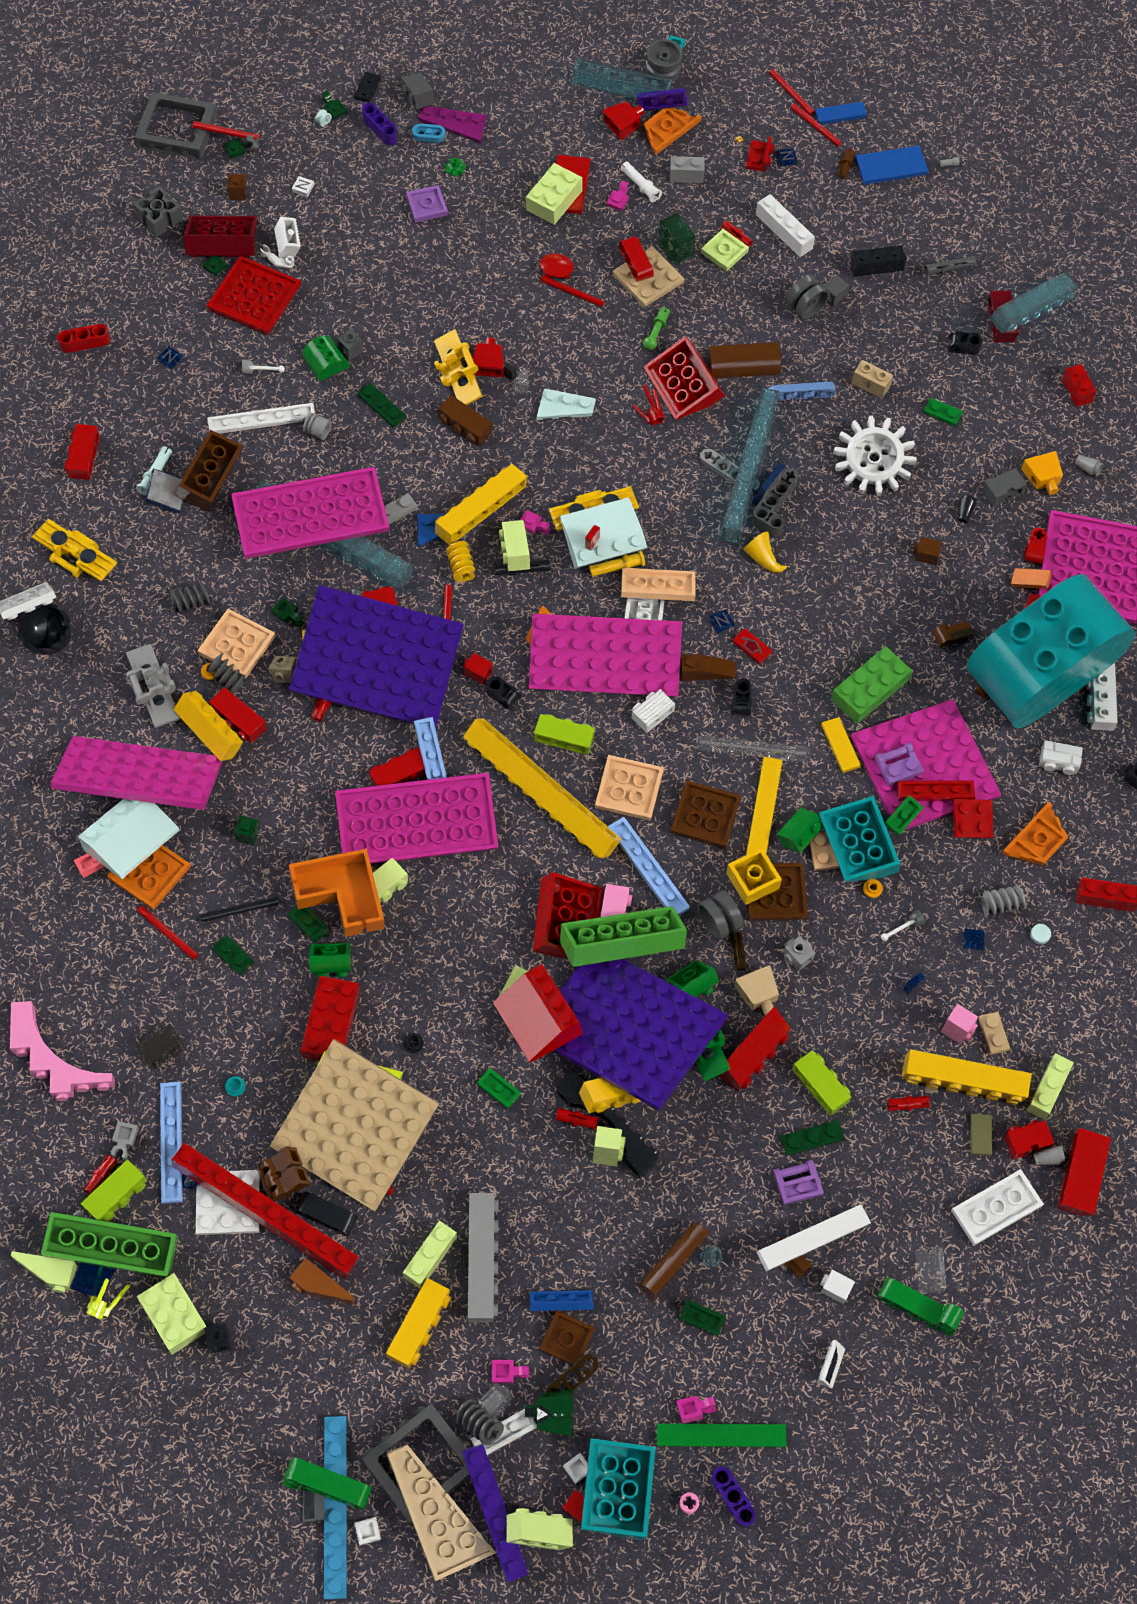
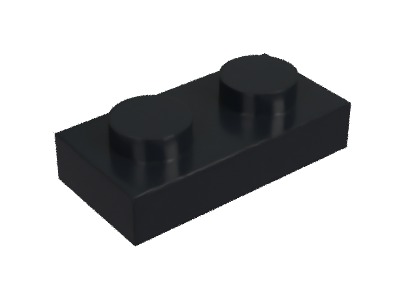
M365 72L354 98L371 103L381 80V75Z

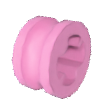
M685 1493L679 1501L680 1509L686 1514L694 1513L699 1507L698 1497L694 1493ZM687 1497H690L691 1501H695V1505H692L693 1509H688V1506L683 1504V1501L686 1502Z

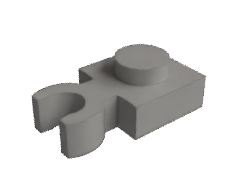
M117 1122L112 1142L117 1144L111 1150L113 1158L116 1157L118 1151H123L122 1159H127V1146H134L139 1129L138 1125Z

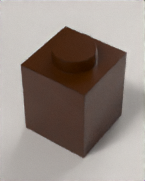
M229 174L227 186L229 200L247 199L248 186L245 174Z
M920 537L919 544L915 543L913 554H916L915 561L936 565L942 541Z

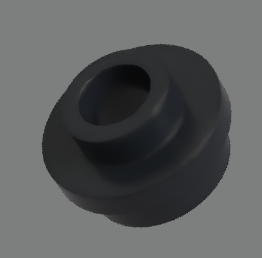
M411 1033L405 1037L403 1045L407 1052L418 1053L423 1048L424 1042L419 1034ZM416 1041L417 1045L412 1047L410 1042Z

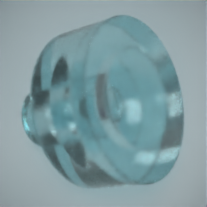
M709 1245L705 1251H701L700 1259L704 1261L707 1267H718L722 1259L721 1249L718 1246Z

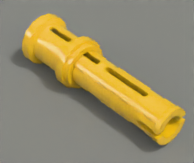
M639 550L635 554H624L622 558L589 566L591 577L622 568H631L639 565L645 566V559L642 550Z

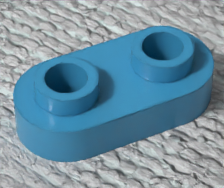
M417 124L412 128V136L417 141L439 143L446 136L444 127L440 125Z

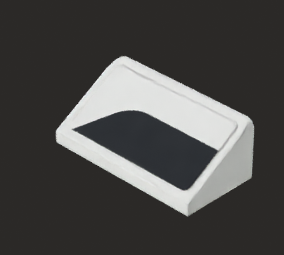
M836 1340L830 1343L818 1379V1384L828 1388H833L845 1348Z

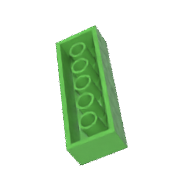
M669 906L562 923L560 944L572 967L685 949L687 929L674 907Z
M51 1212L41 1255L167 1278L171 1274L178 1235Z

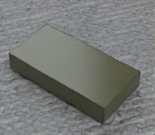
M970 1115L971 1155H992V1115Z

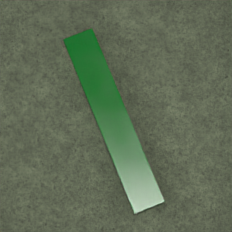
M657 1424V1447L786 1448V1424Z

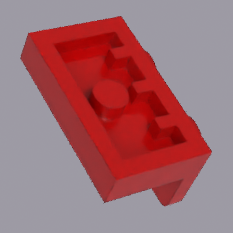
M772 137L768 138V143L756 140L751 141L746 169L765 172L766 166L770 167L772 157L769 154H773L774 144L771 143Z

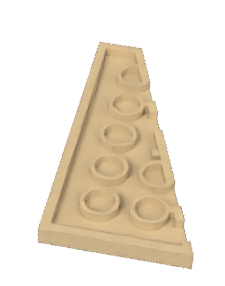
M407 1444L386 1453L435 1581L496 1553Z

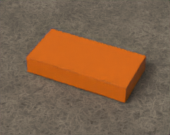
M1015 568L1011 585L1012 587L1048 589L1052 573L1051 570Z

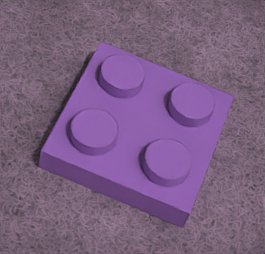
M439 185L406 192L415 223L448 215Z

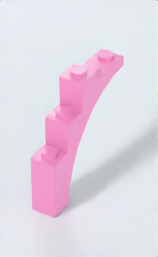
M32 1001L11 1002L10 1050L18 1057H26L30 1053V1072L36 1078L46 1079L50 1075V1094L53 1098H56L57 1101H66L69 1097H74V1089L78 1092H87L89 1088L106 1091L109 1090V1087H115V1079L112 1073H94L76 1068L57 1057L46 1046L38 1030L35 1006Z

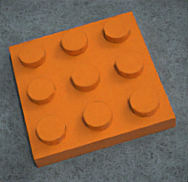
M162 845L123 879L113 872H110L107 877L154 911L190 869L191 865Z

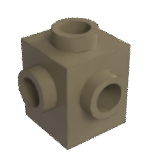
M274 657L273 662L269 665V673L272 675L275 683H291L297 662L296 657Z

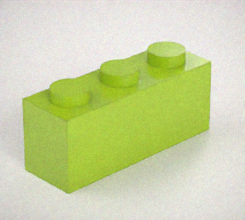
M540 714L534 732V741L589 755L595 735V728L588 724L574 723L569 719L562 720L555 718L553 715Z
M812 1050L794 1063L793 1072L830 1116L849 1103L851 1099L849 1089L845 1085L840 1084L836 1073L832 1069L829 1070L825 1066V1061L821 1055L816 1054Z
M127 1159L81 1205L95 1220L109 1222L115 1216L114 1212L119 1207L124 1208L130 1202V1197L135 1192L139 1193L145 1188L147 1180Z

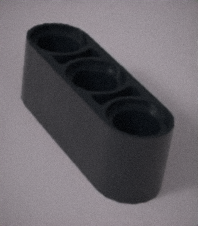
M307 1191L304 1192L295 1209L298 1214L301 1215L303 1213L307 1215L308 1219L317 1223L322 1222L326 1224L325 1227L336 1232L339 1230L345 1233L344 1236H349L358 1218L354 1213Z

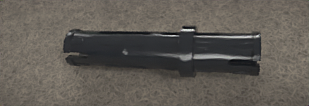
M549 559L530 561V566L537 567L516 571H508V569H505L508 568L507 564L504 563L494 564L495 576L502 574H512L513 576L516 573L550 571Z

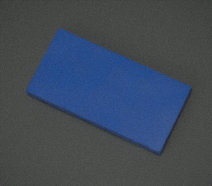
M920 146L856 155L855 157L864 185L928 175V168Z

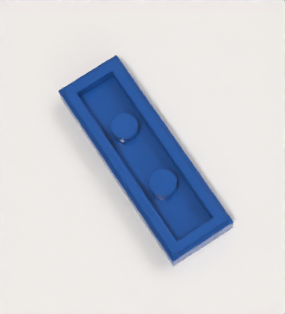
M863 102L815 109L817 121L821 125L867 117Z
M593 1291L530 1292V1311L594 1310Z

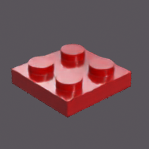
M954 799V838H994L992 800Z

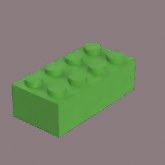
M885 646L833 690L831 700L858 724L907 683L912 670Z

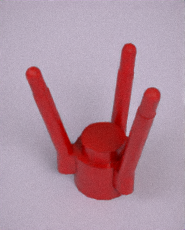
M643 385L652 408L648 410V415H646L635 404L632 406L645 419L647 424L651 423L653 426L660 424L664 421L665 416L662 412L656 390L652 389L656 403L655 406L647 386Z

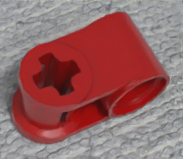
M1035 528L1032 531L1024 555L1026 556L1023 558L1024 561L1042 564L1047 541V532L1044 529Z

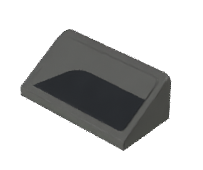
M303 1489V1522H324V1496Z

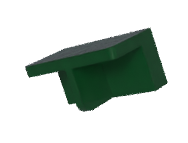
M296 906L288 913V917L300 928L301 934L303 936L307 935L314 943L323 936L326 938L330 937L329 927L309 907L297 909Z

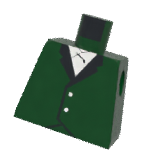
M574 1390L539 1394L538 1405L525 1404V1418H537L538 1430L571 1436L573 1431Z

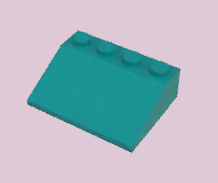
M874 796L819 812L845 882L882 878L899 872L901 863Z
M590 1439L581 1530L643 1541L647 1538L656 1447Z

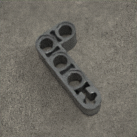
M788 468L784 470L754 508L752 516L753 525L763 532H769L770 536L778 537L783 532L785 520L776 512L797 486L799 476L795 469Z

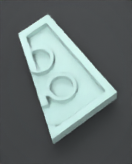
M544 388L537 420L592 416L596 399Z

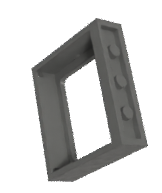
M152 92L135 135L136 147L201 160L211 131L198 129L193 142L148 135L146 132L156 106L204 114L201 123L214 125L218 115L216 104Z
M432 1403L429 1406L425 1404L416 1411L417 1415L414 1418L404 1420L398 1426L400 1428L394 1434L390 1432L381 1439L382 1443L376 1448L374 1446L369 1448L364 1453L365 1457L362 1459L363 1463L410 1525L413 1523L402 1494L379 1464L378 1459L425 1420H430L464 1464L459 1472L441 1485L446 1493L450 1494L470 1477L461 1452L466 1450L465 1446Z

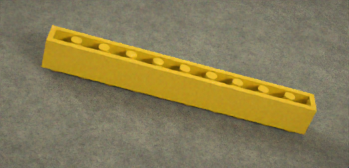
M484 718L474 720L463 736L468 741L467 743L470 747L480 751L481 756L491 761L499 772L505 773L511 783L521 787L522 792L532 797L540 808L546 809L552 819L564 825L563 828L567 832L573 833L582 845L588 846L594 856L605 858L611 855L622 838Z

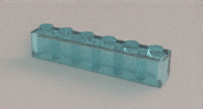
M581 58L576 59L573 67L572 84L637 99L638 93L672 89V80Z
M1065 271L1001 305L989 319L1002 334L1007 331L1011 332L1018 325H1024L1031 318H1037L1042 312L1047 313L1053 306L1058 307L1064 300L1069 301L1075 296L1074 292L1079 286Z

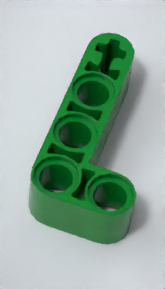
M888 1277L877 1296L879 1300L900 1311L902 1309L908 1312L907 1315L918 1321L921 1319L927 1322L926 1325L937 1331L940 1329L946 1333V1336H952L956 1332L964 1315V1311L958 1306L950 1303L944 1306L899 1281Z
M294 1457L289 1461L282 1480V1484L296 1490L303 1488L359 1510L365 1509L372 1489L367 1484Z

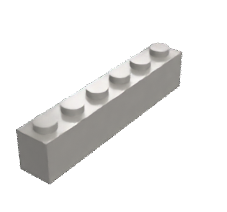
M469 1193L468 1322H494V1316H498V1303H494V1295H498V1282H494V1274H498V1261H494V1253H498V1241H494V1233H498V1220H494V1212H498L499 1200H494V1193Z

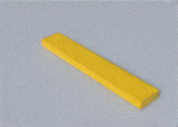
M764 757L746 855L760 848H763L765 853L767 852L783 761L781 759Z

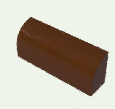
M779 342L709 346V365L714 378L781 374Z
M692 1222L640 1282L638 1288L655 1301L705 1243L710 1231L699 1223Z

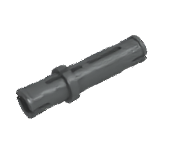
M974 256L949 261L940 260L938 263L924 265V272L926 275L945 274L947 271L975 267L976 259Z

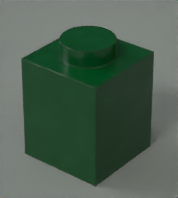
M240 815L234 830L235 839L238 842L255 845L260 832L259 820Z

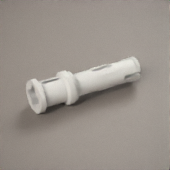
M629 162L623 164L625 168L621 166V171L640 187V192L646 194L650 202H655L661 197L662 191L654 187L652 181L646 180Z

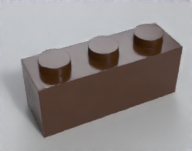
M453 395L438 408V418L441 423L450 425L457 434H463L472 444L476 443L480 446L493 432L492 422Z

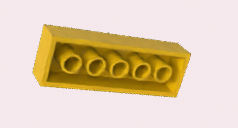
M910 1049L905 1055L901 1079H905L906 1083L918 1085V1082L926 1083V1087L938 1089V1086L945 1087L946 1091L958 1093V1090L965 1091L968 1096L978 1097V1094L985 1095L988 1100L998 1101V1098L1005 1099L1008 1104L1018 1105V1102L1021 1103L1028 1098L1032 1073Z

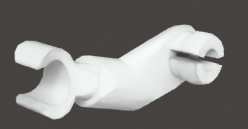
M263 245L264 251L260 248V256L263 258L268 257V260L275 267L292 268L294 266V258L292 256L279 258L270 252V248L267 245Z

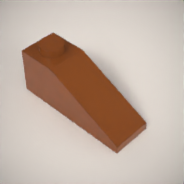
M307 1258L289 1277L292 1282L291 1287L299 1294L303 1291L309 1296L351 1305L355 1303V1298Z

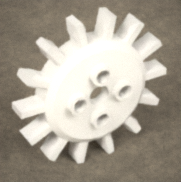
M869 416L868 428L862 430L856 421L852 422L851 427L855 432L853 437L841 431L839 439L847 443L848 447H835L833 454L846 456V461L837 463L835 470L841 471L848 468L851 473L846 476L844 484L847 486L857 478L862 482L859 486L860 494L865 492L867 484L875 485L876 495L881 496L883 483L888 482L894 492L898 490V482L894 479L896 475L909 480L911 473L901 466L902 464L915 465L917 457L904 455V451L914 448L915 443L914 441L900 442L899 438L904 435L906 430L904 426L893 434L888 430L891 425L890 418L884 421L883 428L875 427L873 416ZM869 447L870 451H865L864 448ZM886 451L888 454L883 455L881 452ZM876 454L879 456V460L876 462L871 461L869 456ZM865 463L866 467H861L860 464ZM882 467L884 470L879 471L877 468Z

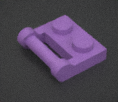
M910 742L898 749L874 756L888 787L897 784V781H905L924 772ZM903 754L908 756V758L889 765L885 763V761Z
M808 1160L805 1164L790 1168L773 1170L783 1205L824 1194L813 1160ZM807 1171L810 1176L787 1182L783 1180L784 1177Z

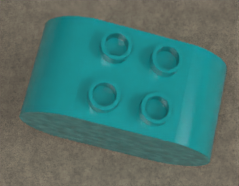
M1079 574L1059 583L995 630L973 652L967 662L966 669L1009 719L1011 724L1015 728H1022L1046 715L1112 666L1130 647L1135 639L1136 632L1088 576Z

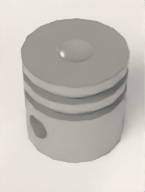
M309 413L303 425V432L325 440L331 430L332 422L314 413Z

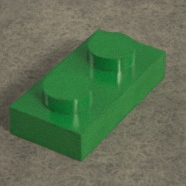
M930 398L923 412L925 415L956 427L963 413L962 410Z
M909 795L885 822V826L899 837L924 807Z
M491 1068L477 1082V1086L507 1110L521 1096L519 1090Z

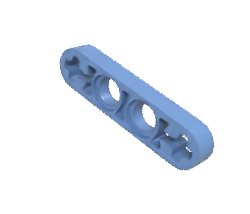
M833 382L774 385L769 387L767 392L770 401L790 400V398L833 397L836 394V389Z

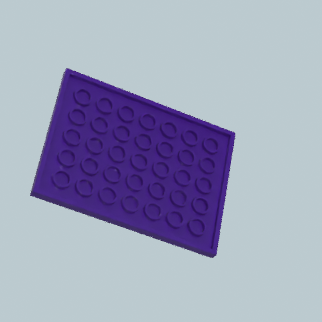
M319 585L289 691L414 724L416 720L433 717L436 729L464 624Z
M624 959L582 965L575 970L560 989V992L578 1019L583 1035L553 1050V1052L659 1111L728 1019V1016L721 1010Z

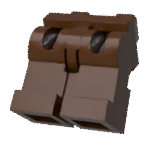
M283 1147L279 1150L278 1154L263 1161L257 1169L267 1197L275 1202L288 1198L291 1193L310 1185L305 1168L299 1167L303 1163L297 1148Z

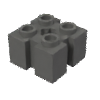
M161 186L149 192L150 197L145 198L143 196L133 203L136 218L143 225L147 223L148 229L156 237L167 231L166 226L169 224L174 226L183 220L181 206L173 198L169 200L168 193Z

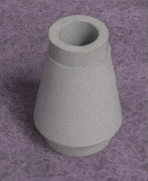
M1079 455L1075 461V465L1090 476L1094 475L1097 477L1103 468V463L1098 459Z
M1056 1144L1033 1153L1036 1165H1060L1061 1162H1065L1062 1146H1056Z

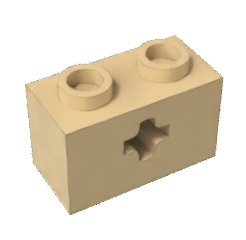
M862 360L854 371L852 384L883 398L891 386L893 375Z

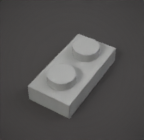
M409 493L384 506L388 524L418 509V505Z

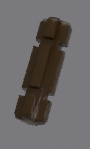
M735 932L731 936L734 960H736L735 967L736 970H745L747 964L742 933Z

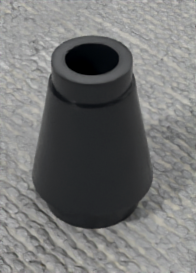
M963 495L959 499V522L968 523L976 507V499L974 497Z

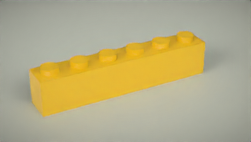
M513 464L503 468L498 475L491 477L485 485L478 487L472 495L465 497L459 505L453 506L446 515L440 516L435 522V534L449 546L455 543L524 489L527 483V476Z

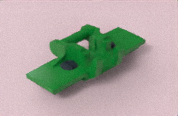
M721 1030L716 1033L696 1060L704 1081L731 1069L721 1049L725 1044V1038Z

